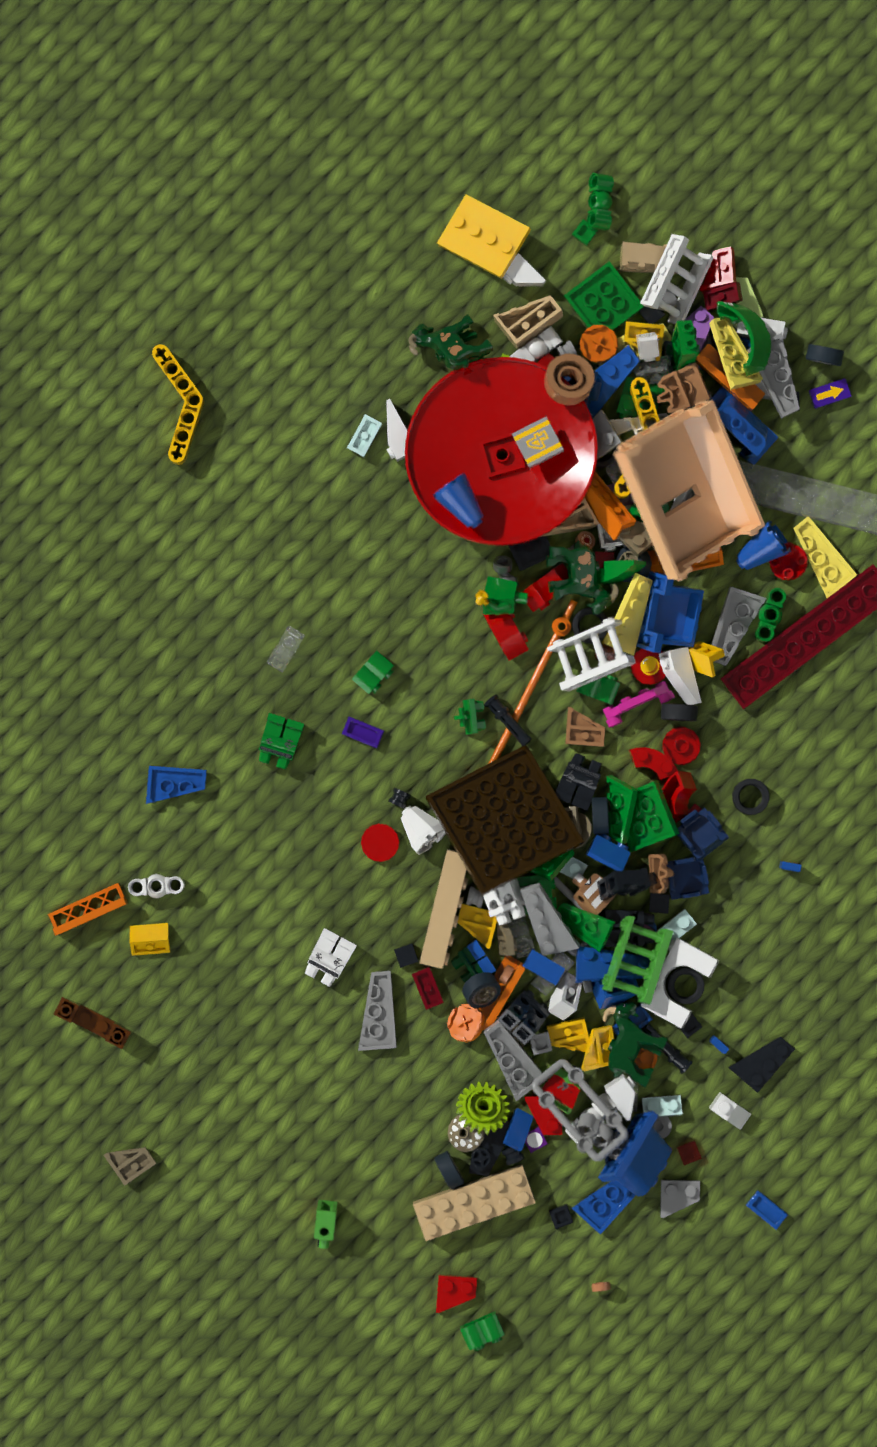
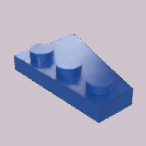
M149 766L146 804L206 789L207 770Z

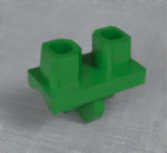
M475 699L462 700L463 708H458L459 715L454 716V720H460V727H465L466 735L475 734L486 729L485 720H477L476 712L484 711L483 701H475Z

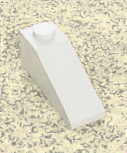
M388 399L386 402L389 448L386 450L391 459L395 458L398 462L405 458L407 429L393 403Z
M688 647L660 653V664L663 673L686 705L701 703Z

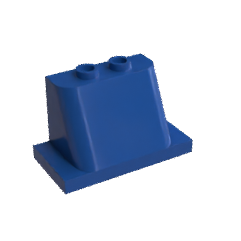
M721 386L709 401H714L724 427L744 445L738 454L751 466H754L777 440L778 436Z
M650 571L647 578L653 580L636 647L654 653H661L662 644L694 647L704 590L673 585L674 579H668L665 574Z
M653 1111L635 1114L627 1128L631 1136L617 1159L606 1163L598 1177L601 1181L617 1180L638 1197L644 1196L657 1183L658 1175L667 1166V1159L672 1152L670 1146L653 1128V1124L659 1115Z

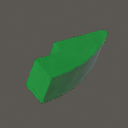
M604 561V569H599L597 573V583L600 586L628 579L644 568L646 561Z

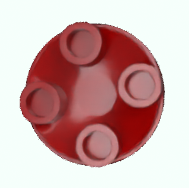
M788 542L785 545L786 548H791V552L769 561L773 574L782 580L799 578L808 566V557L801 547Z

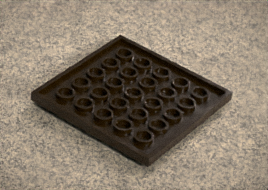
M527 745L426 796L427 802L482 896L584 843V840Z

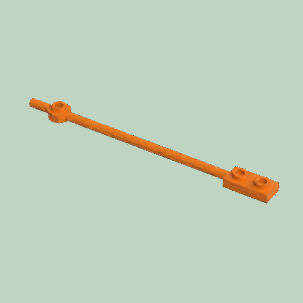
M570 600L563 616L553 621L552 631L554 634L547 647L552 646L554 641L559 640L560 637L566 636L570 632L571 623L569 619L578 604L576 601ZM559 623L565 624L564 630L558 628ZM547 648L512 715L517 722L553 653L548 651ZM507 727L489 763L500 758L512 734Z

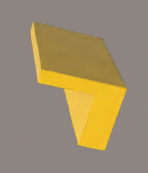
M701 641L694 643V647H688L693 670L710 677H715L713 662L725 656L724 649Z
M168 923L130 926L132 956L170 953Z

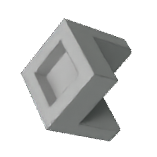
M548 1030L535 1034L530 1039L534 1055L553 1051Z

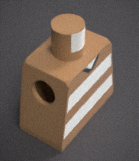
M578 873L572 880L579 888L573 897L584 911L598 915L615 896L608 900H601L597 882L603 878L594 873L587 880Z

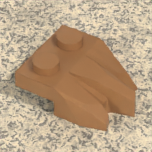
M697 363L663 376L657 384L659 388H664L665 392L657 396V403L670 402V406L667 408L668 413L676 412L683 408L688 409L695 406L696 403L711 399Z
M648 854L649 873L655 872L657 884L649 887V893H666L669 886L668 878L674 876L673 871L667 867V857L665 854Z

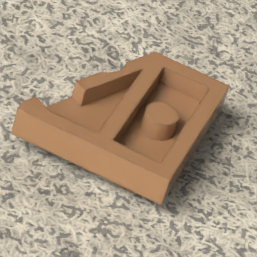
M568 707L565 744L604 747L605 727Z

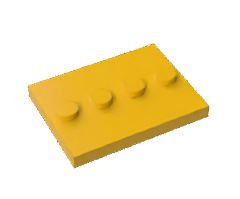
M465 195L437 244L502 279L531 229L488 205Z

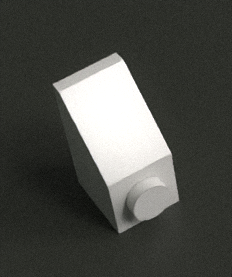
M519 253L515 256L503 277L508 284L513 283L515 286H543L546 281Z
M651 332L636 335L639 358L644 359V362L655 361V357H659L657 334Z
M566 972L550 999L548 1012L562 1020L573 1014L578 1007L582 983H576L574 975Z
M623 1073L606 1084L604 1088L626 1121H629L635 1097L633 1087L636 1085L630 1076L626 1078Z
M721 1092L718 1093L709 1106L713 1112L740 1130L751 1116V1113Z

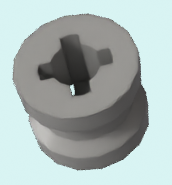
M571 341L566 342L564 346L559 345L556 347L558 355H577Z
M470 886L466 905L474 904L481 908L484 897L473 886Z

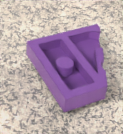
M702 306L685 319L692 320V324L696 328L697 337L695 341L699 344L700 352L709 336L711 329L709 323L714 319Z

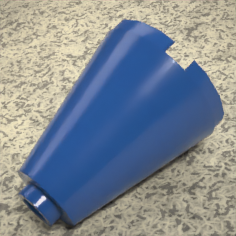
M465 473L456 477L455 480L449 482L433 495L440 504L465 526L475 528L483 522L481 520L483 513Z
M767 521L765 526L759 530V533L754 535L739 551L736 562L740 568L749 570L791 552L790 547L786 548L785 544L788 541L776 525L773 527L770 525L772 521Z

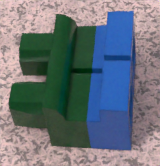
M476 939L457 952L458 955L450 961L455 970L463 965L469 970L460 976L464 983L478 973H493L496 971Z

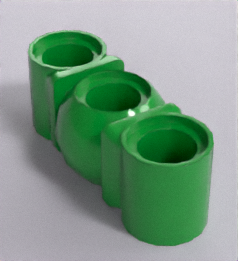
M592 173L589 178V192L591 193L588 199V205L591 210L588 211L587 226L589 228L609 230L611 227L612 211L609 210L612 206V197L609 193H613L614 179L610 175Z
M774 588L769 591L767 600L764 603L765 605L759 610L758 617L760 621L755 631V637L760 642L770 641L774 636V630L782 620L783 614L781 609L786 600V593L781 588ZM773 592H778L781 595L779 602L773 601ZM768 610H772L775 613L774 620L767 619L766 612ZM762 628H766L769 631V636L766 639L760 636Z

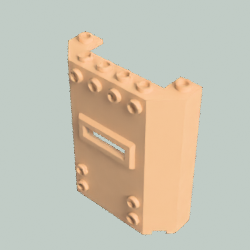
M702 401L696 403L693 408L677 410L618 445V450L614 453L668 579L681 581L687 578V574L693 571L691 567L693 563L705 560L706 555L718 552L721 546L734 542V538L739 535L754 536L758 534L759 530L765 526L714 401ZM689 489H693L695 494L693 497L664 513L662 508L664 504Z

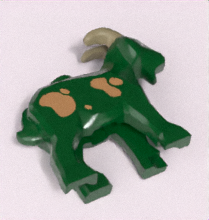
M468 314L460 322L431 333L434 331L433 327L420 324L412 331L408 339L410 344L409 350L413 355H418L415 347H430L435 350L437 360L439 362L443 361L447 368L459 370L463 367L467 368L470 362L480 360L485 355L490 354L493 351V346L488 339L479 346L465 344L469 340L478 338L476 331H469L468 329L463 332L469 328V325L473 324V320Z
M579 540L575 542L574 549L549 546L550 555L546 556L547 567H552L557 562L562 561L568 564L569 579L548 582L549 592H553V601L571 594L594 598L593 603H589L587 606L592 608L593 614L598 615L616 600L619 594L616 584H610V593H608L597 583L599 563L595 560V554L590 550L589 546L581 544Z

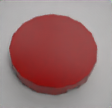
M375 824L365 830L362 835L361 846L368 858L373 861L383 862L396 854L399 847V839L392 827L386 824Z

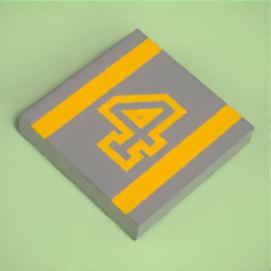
M547 417L512 434L529 469L564 452Z

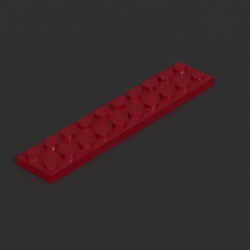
M872 564L720 679L742 709H745L877 609V568L875 565Z

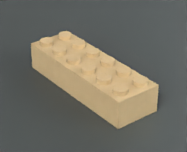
M447 850L420 959V964L441 969L443 965L448 964L450 953H446L447 947H452L454 934H451L452 927L456 928L459 918L455 914L457 908L461 909L463 897H460L461 890L466 889L468 878H464L468 870L455 851Z
M520 1164L462 1184L453 1190L448 1189L413 1202V1206L425 1241L534 1204L535 1200L523 1165Z

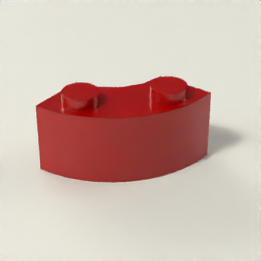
M563 563L522 591L523 593H528L527 605L532 612L537 609L542 611L551 605L549 601L553 599V592H549V581L569 579L568 569Z
M514 613L498 616L495 614L484 615L488 626L509 661L529 650L526 645L528 639L523 631L520 633L513 621L515 618Z
M645 747L629 750L634 768L644 767L650 769L659 780L670 777L678 771L674 763L660 751Z
M676 771L669 777L662 788L675 823L689 814L688 801L697 790L691 772Z

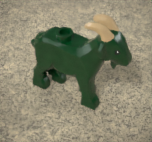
M634 1002L611 1006L605 1010L603 1021L606 1022L607 1017L613 1014L619 1034L616 1040L612 1039L608 1050L611 1051L608 1057V1067L614 1073L613 1077L616 1078L621 1076L622 1073H626L633 1081L646 1088L654 1069H641L637 1066L635 1060L640 1049L648 1050L660 1056L668 1038L651 1036L642 1031L629 1019L630 1016L639 1017L635 1011L637 1005Z

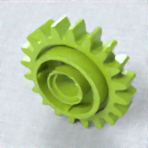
M478 1082L476 1088L473 1084H470L469 1090L464 1088L463 1094H460L458 1097L460 1101H457L456 1104L459 1107L456 1114H462L459 1121L465 1120L464 1127L470 1125V1132H473L476 1128L479 1135L482 1130H484L486 1135H488L490 1129L495 1133L497 1127L501 1129L503 1122L506 1123L508 1119L506 1116L510 1110L506 1108H508L509 1103L504 1102L507 1096H500L502 1089L495 1091V1085L489 1088L488 1082L485 1083L484 1087ZM479 1106H485L487 1111H482Z

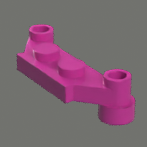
M663 681L655 685V689L649 690L645 688L638 692V696L634 698L628 696L620 700L621 704L614 707L611 705L603 709L608 727L612 728L623 722L620 714L657 697L661 704L674 699L675 696L672 690L670 691L666 682Z

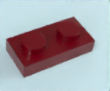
M733 282L703 292L707 311L717 310L718 301L730 303L743 301L739 282Z
M430 967L412 973L426 1010L444 1003Z

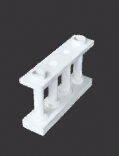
M675 234L671 235L640 302L645 307L653 309L660 307L670 313L668 322L676 324L677 321H685L714 256L709 254H695L686 248L689 239ZM682 255L695 262L690 272L678 265ZM674 272L686 279L682 290L670 282ZM666 290L678 296L674 307L662 300Z
M613 617L607 618L602 621L603 624L566 640H556L552 646L547 647L548 651L558 652L566 675L565 681L559 683L562 691H572L636 663L634 656L623 653L615 627L622 624L621 620L614 619ZM607 630L616 654L615 660L610 662L606 660L598 634ZM588 638H591L599 660V667L594 669L589 666L581 642ZM572 645L575 646L583 669L581 671L582 674L577 676L573 675L565 648Z

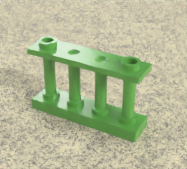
M625 916V919L620 924L621 932L608 973L604 975L602 980V990L612 991L613 987L636 994L638 1003L650 1005L673 931L660 929V931L654 932L633 924L635 917ZM630 932L654 939L656 942L654 950L650 951L628 943ZM627 950L649 958L648 968L643 969L622 961L624 951ZM619 968L643 976V985L639 988L617 980L616 976Z

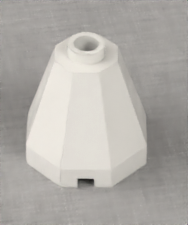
M409 806L403 810L401 820L410 844L418 855L428 851L433 847L431 844L435 841L438 843L445 836L446 833L440 822L417 806Z

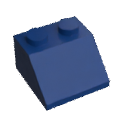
M596 834L585 855L615 871H623L631 852L627 851L629 847L620 842L617 845L610 842L612 838L605 834L600 836Z

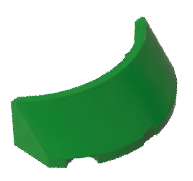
M718 301L717 314L720 320L728 318L732 324L742 321L750 337L751 349L750 353H748V361L743 364L746 376L764 370L771 353V338L765 323L755 312L747 307L736 303Z

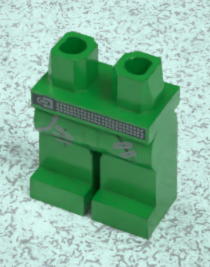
M269 713L259 747V762L269 764L272 755L278 756L276 767L286 770L290 761H293L305 724L287 719L283 736H281L286 718Z

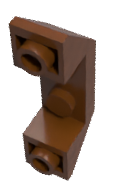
M64 997L61 998L54 1012V1015L69 1023L73 1022L105 1038V1041L120 1049H123L131 1031L116 1021Z

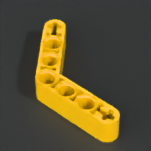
M159 344L152 350L153 358L184 400L168 451V456L172 463L180 465L187 459L204 405V399L170 350L165 345ZM160 350L165 352L164 355L168 360L166 363L158 354ZM172 365L178 367L175 374L168 373V368ZM187 381L189 386L187 389L181 390L179 383ZM193 396L200 398V402L197 405L190 404V399ZM192 414L194 416L193 422L185 423V416ZM187 433L188 439L181 442L178 440L179 434ZM176 443L185 447V449L180 448L182 457H178L177 460L173 456V453H177L179 449L178 446H175Z
M641 377L635 378L631 383L630 392L642 430L648 428L645 424L647 420H654L655 423L660 420L647 381ZM637 383H639L640 386H644L642 388L643 396L639 399H637V397L640 396V392L638 389H635ZM642 401H646L650 404V408L648 410H643L640 408V403ZM623 474L614 487V493L620 499L627 498L631 494L628 485L626 487L628 492H619L620 488L618 486L622 487L626 483V480L623 479Z

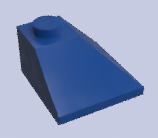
M618 978L622 982L639 987L636 979ZM602 980L592 982L593 994L600 1010L623 1003L636 995L613 987L612 991L602 990Z

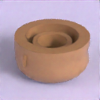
M559 355L550 362L544 378L545 389L548 395L560 404H578L589 397L595 379L594 371L589 362L578 355ZM561 377L573 378L577 384L567 386L561 381Z

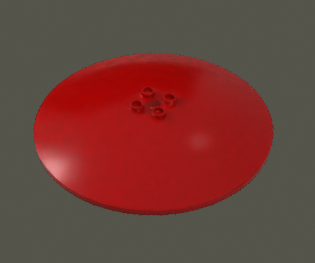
M494 357L469 363L467 368L463 367L459 370H453L441 378L418 404L411 418L405 442L407 475L412 490L424 510L434 521L452 534L465 540L485 545L504 546L528 542L560 526L573 514L585 498L591 486L597 464L598 445L594 422L584 400L575 405H563L554 401L548 395L544 384L547 367L536 362L514 357ZM561 377V381L565 385L572 386L568 381ZM547 417L564 452L529 469L512 434ZM506 451L508 453L507 458L504 460L498 459V452ZM462 473H465L483 513L481 518L483 522L475 528L465 526L433 496Z

